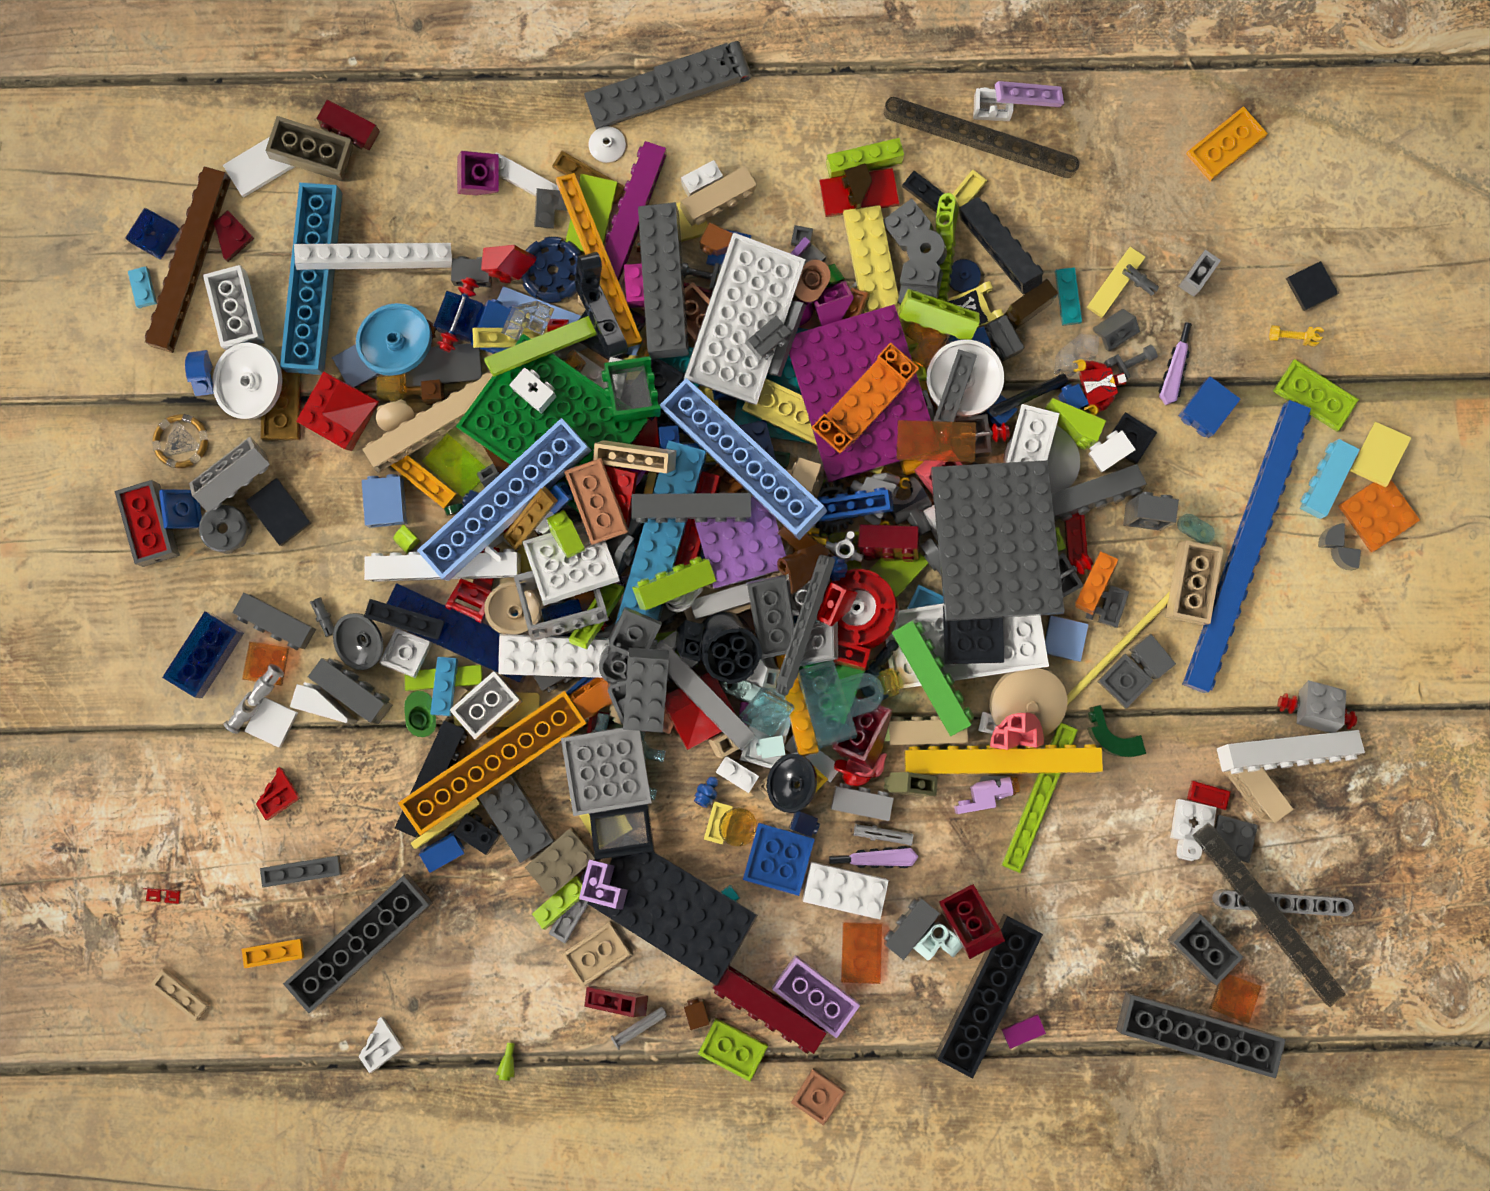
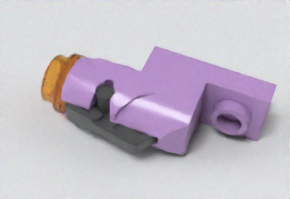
M982 776L979 782L970 787L973 802L970 803V799L958 801L959 805L954 806L955 814L995 808V799L1000 800L1020 792L1018 778H1013L1012 776Z

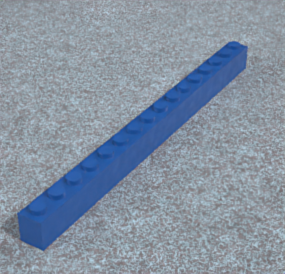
M1291 400L1282 406L1216 589L1211 623L1203 625L1182 685L1202 693H1208L1215 686L1216 680L1214 677L1216 672L1218 673L1221 669L1222 655L1227 652L1229 646L1227 644L1228 638L1233 635L1235 630L1233 624L1235 619H1238L1240 616L1241 602L1246 599L1248 594L1246 590L1247 585L1251 583L1254 577L1252 571L1254 566L1259 563L1261 557L1259 555L1260 549L1265 546L1267 537H1265L1266 532L1272 527L1273 513L1278 510L1280 504L1278 502L1279 496L1285 491V479L1291 474L1292 467L1290 466L1292 460H1295L1297 457L1298 443H1301L1305 435L1303 429L1310 421L1311 415L1309 413L1311 408Z

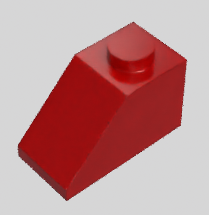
M831 582L819 608L817 619L829 626H833L851 610L858 593L844 585Z

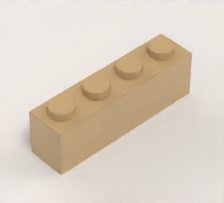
M746 166L681 200L680 209L691 226L695 224L700 225L709 216H717L723 211L722 209L735 206L740 199H748L753 196L757 184Z
M603 440L594 445V460L602 458L605 465L669 473L675 470L677 450Z
M933 716L931 720L923 721V717H911V721H904V717H894L888 725L890 734L888 745L968 743L967 728L950 737L939 716Z

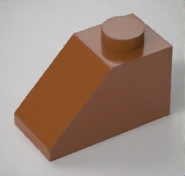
M709 222L699 242L700 249H702L703 253L710 256L712 254L715 256L725 254L733 233Z

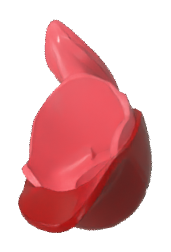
M880 754L873 769L850 759L848 761L842 759L835 761L834 769L842 773L846 784L862 786L871 778L879 777L882 774L887 754Z

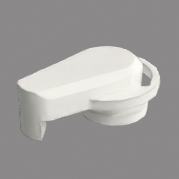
M701 587L665 602V604L673 612L684 611L692 605L694 599L703 591V588Z

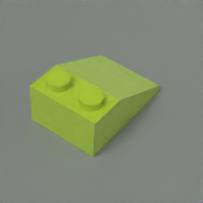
M1054 398L1044 408V410L1060 413L1057 426L1067 432L1077 447L1081 449H1089L1098 441L1106 422L1104 419Z

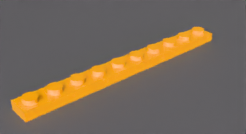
M575 173L557 177L556 183L585 255L598 252L601 258L600 286L626 340L627 347L641 344L642 339Z

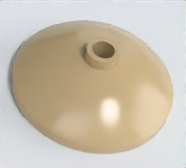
M508 582L496 587L488 595L485 602V616L489 625L501 634L522 635L529 632L516 583ZM536 589L525 591L533 625L538 624L543 615L542 598Z

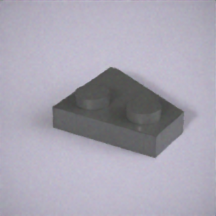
M629 535L625 537L617 548L613 560L619 577L627 566L633 564L635 558L634 538Z

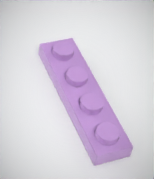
M998 81L995 84L997 102L1061 107L1064 105L1062 88L1060 86Z

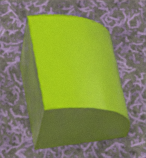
M404 524L393 537V540L406 554L421 542Z

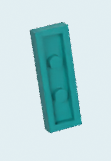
M1075 267L1056 269L1055 276L1062 326L1081 324L1082 317Z

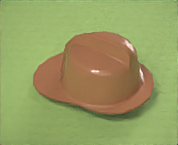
M820 260L808 261L803 266L795 295L804 302L817 300L829 283V267Z

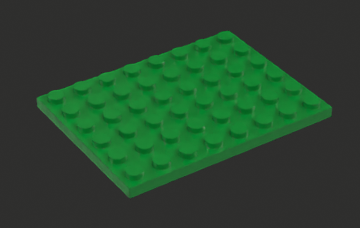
M523 334L515 345L528 341L530 338ZM551 353L497 376H492L456 427L511 465L562 418L592 450L575 466L577 467L594 461V445L597 442L605 440L633 444L648 423V419L640 418L620 421L614 424L613 417L609 416L608 405H611L610 399L606 400L605 389ZM524 368L528 371L534 370L540 376L539 380L541 382H548L555 388L553 392L557 397L542 414L510 387L511 382ZM534 387L531 388V390L537 392L538 390ZM617 398L619 411L632 409ZM566 475L556 483L564 481L569 486ZM573 498L567 505L579 513Z

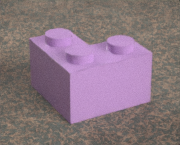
M589 860L579 899L615 909H623L628 890L610 885L614 870L613 865Z

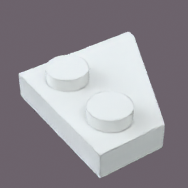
M384 1017L378 1019V1024L373 1033L370 1034L367 1045L359 1055L369 1073L374 1072L404 1049Z

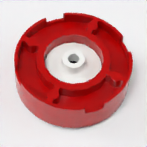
M864 569L847 570L845 577L840 578V581H832V583L844 585L858 594L851 610L838 621V641L870 649L884 642L893 632L898 621V602L890 585L878 574ZM829 585L826 587V590H825V593H824V597H825V594H826V592H827V590H828V588H829Z

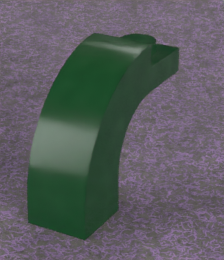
M1101 705L1089 707V720L1091 723H1094V726L1087 728L1099 748L1118 757H1136L1146 754L1141 735L1128 738H1119L1113 735L1106 725Z

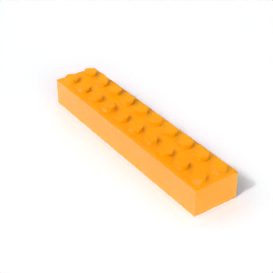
M563 691L399 801L398 804L418 834L422 835L560 742L561 738L567 737L585 725L586 722L567 693Z

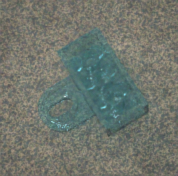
M833 660L798 670L797 678L820 749L856 738L857 732L852 718L874 711L883 700L884 690L878 678L868 673H860L839 679ZM872 686L875 689V694L868 698L857 699L854 695L855 691L860 688Z

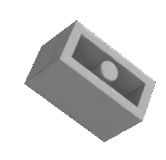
M1205 250L1198 257L1178 287L1194 297L1204 286L1221 260Z

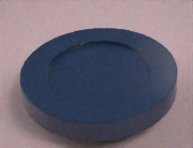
M968 259L955 261L951 266L952 274H950L951 282L949 286L959 293L976 288L981 279L979 267Z

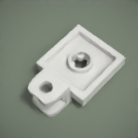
M1181 799L1176 800L1170 838L1178 839L1177 857L1179 859L1197 860L1202 854L1203 845L1211 846L1216 807ZM1193 817L1198 822L1195 828L1189 823V820H1192Z

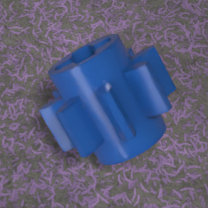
M837 556L833 557L835 563L830 575L832 581H840V578L845 577L847 572L845 560L839 559Z

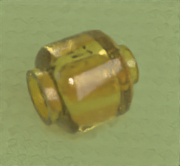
M893 667L878 672L879 676L876 677V682L882 695L888 694L889 698L900 694L899 690L904 687L900 672L893 670Z

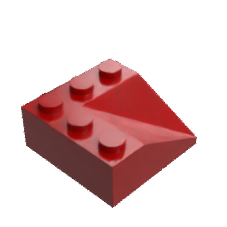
M323 371L296 422L341 448L353 451L379 401L332 374Z
M709 673L700 676L699 678L736 715L718 680ZM680 688L666 695L665 710L687 750L722 732Z

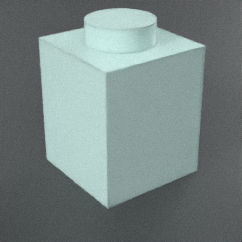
M782 735L759 739V743L756 744L757 755H761L762 759L785 755Z

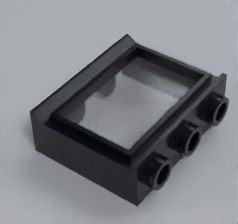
M648 804L589 813L596 861H601V859L605 858L614 859L625 855L634 856L639 855V853L655 852Z

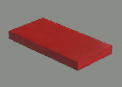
M893 168L869 172L872 179L871 187L861 208L881 206L882 209L899 206ZM843 176L819 180L825 217L843 215L844 210L855 209L854 205L851 206L849 203L848 195L850 194L848 189L843 187L841 180Z

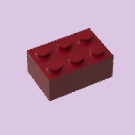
M860 525L858 546L860 554L867 561H874L876 558H883L884 561L889 562L895 561V559H903L904 562L919 560L918 526Z
M974 884L939 901L943 914L969 959L1005 941L1001 929Z

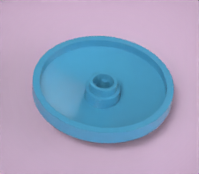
M400 303L388 304L371 312L361 323L356 336L357 352L364 364L372 371L388 376L404 374L417 367L427 356L432 343L431 327L424 315L416 308Z

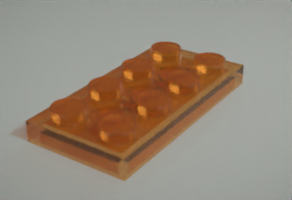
M898 420L896 460L975 462L976 423Z

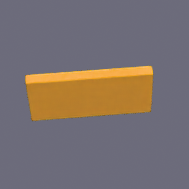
M1243 106L1186 154L1208 180L1211 181L1265 138L1268 133Z

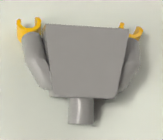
M890 473L874 474L871 478L867 477L864 484L854 480L850 491L866 490L868 493L874 492L876 488L885 487L886 490L892 492V500H894L899 488H908L902 485L903 480H910L909 478L899 477ZM887 512L863 516L865 520L873 525H883L884 523L890 525L884 520Z

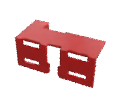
M143 888L147 890L146 901L160 902L161 891H166L164 902L179 904L180 890ZM169 898L176 899V901H169Z

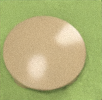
M404 400L390 402L377 408V424L387 432L395 430L404 421H410L415 418L413 409Z

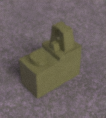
M911 772L890 773L889 777H885L884 789L889 790L891 793L920 797L936 796L938 777Z

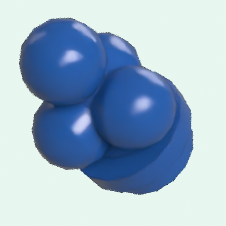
M709 777L706 781L707 785H698L697 792L694 795L696 797L694 799L695 803L704 808L712 805L713 800L717 797V791L714 789L718 785L716 777Z

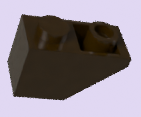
M866 163L844 170L843 178H841L844 189H848L850 194L848 195L849 203L851 206L854 205L856 210L861 208L871 187L872 179Z

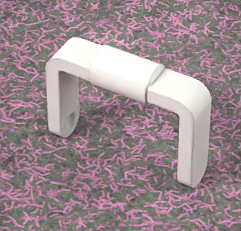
M504 534L498 536L485 548V551L497 561L502 560V555L493 548L503 541L511 546L503 537Z

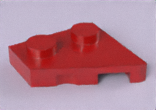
M281 767L277 768L275 777L271 783L267 784L264 794L260 796L256 803L264 819L267 821L301 799Z

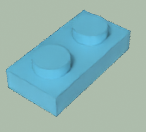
M145 266L129 270L128 275L136 307L142 308L157 304L149 269Z

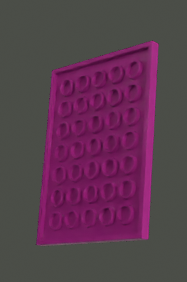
M895 304L795 335L789 355L811 427L824 413L827 414L877 361V356L890 342L912 361ZM917 374L913 376L907 386L860 437L841 454L812 429L828 483L940 449Z

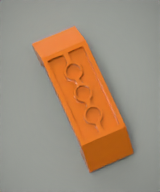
M890 342L877 356V361L827 414L824 413L811 429L841 454L860 437L900 394L917 373L919 367Z

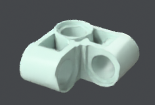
M719 680V684L724 692L744 702L760 705L765 699L766 690L746 680L733 683L729 689L727 682Z
M933 922L913 949L926 960H930L939 947L954 958L962 948V945L953 931L951 932L940 922ZM941 927L942 934L935 937L933 934L935 928Z

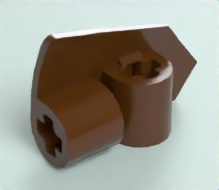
M818 543L778 559L777 567L780 573L783 575L789 574L791 594L797 592L811 580L818 557L820 555L828 556L829 549L823 544Z

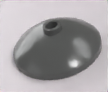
M350 613L338 620L333 631V643L340 659L349 667L357 670L369 669L376 665L383 653V638L374 621L364 618V615L360 613Z

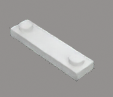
M499 154V177L536 196V188L559 190L556 184Z

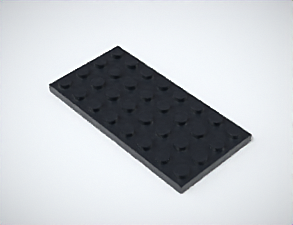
M625 835L619 847L641 843ZM656 852L639 853V855L634 856L625 855L612 859L609 865H613L614 870L610 885L628 890L623 909H615L589 901L587 904L714 985L719 986L758 915Z

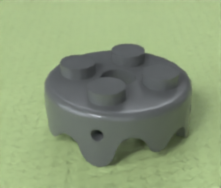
M221 505L216 510L212 509L206 512L199 524V533L203 543L210 549L224 554H231L234 550L243 547L246 544L248 535L252 531L251 524L246 519L245 514L230 505ZM226 523L228 530L221 534L219 527L221 524Z

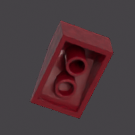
M858 697L832 748L840 756L873 769L883 748L892 710Z

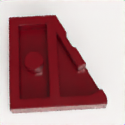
M228 210L214 221L223 258L227 262L255 239Z

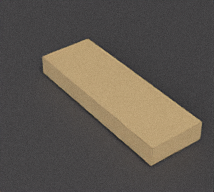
M165 968L160 971L150 984L152 988L195 1022L199 1020L210 1005Z

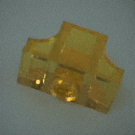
M404 374L377 377L376 395L381 400H390L391 402L403 400V396L407 392Z

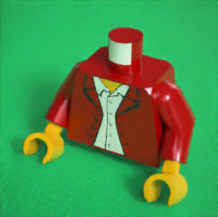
M1083 359L1073 361V363L1078 364V369L1073 370L1074 372L1080 371L1078 374L1083 393L1089 403L1084 408V411L1088 409L1095 416L1106 410L1113 403L1115 395L1118 394L1116 386L1126 384L1125 374L1113 375L1112 369L1107 368L1105 364L1100 362L1084 361Z

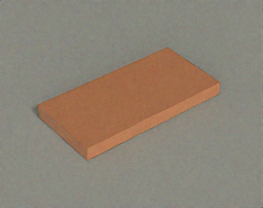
M602 458L564 471L591 545L629 532Z

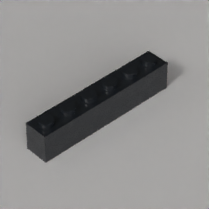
M976 197L959 207L960 220L1023 295L1042 284L1043 270L1040 265H1036L1033 262L1029 252H1025L1022 249L1020 242L1011 236L1009 229L1000 223L999 217L990 211L985 201L982 202L979 197Z
M443 720L411 793L458 761L460 757V752L458 751L461 745H465L469 736L466 734L467 730L465 728ZM402 810L395 829L415 838L420 837Z

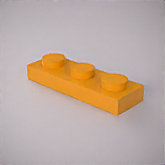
M302 938L241 949L244 969L305 958Z

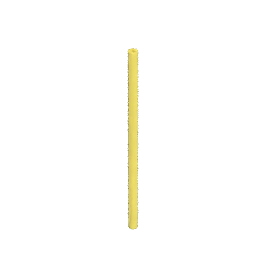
M1170 591L1067 694V705L1168 604Z

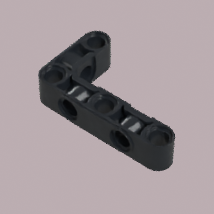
M593 252L577 257L575 287L607 357L610 358L627 353L628 347L600 286L601 258L598 252Z

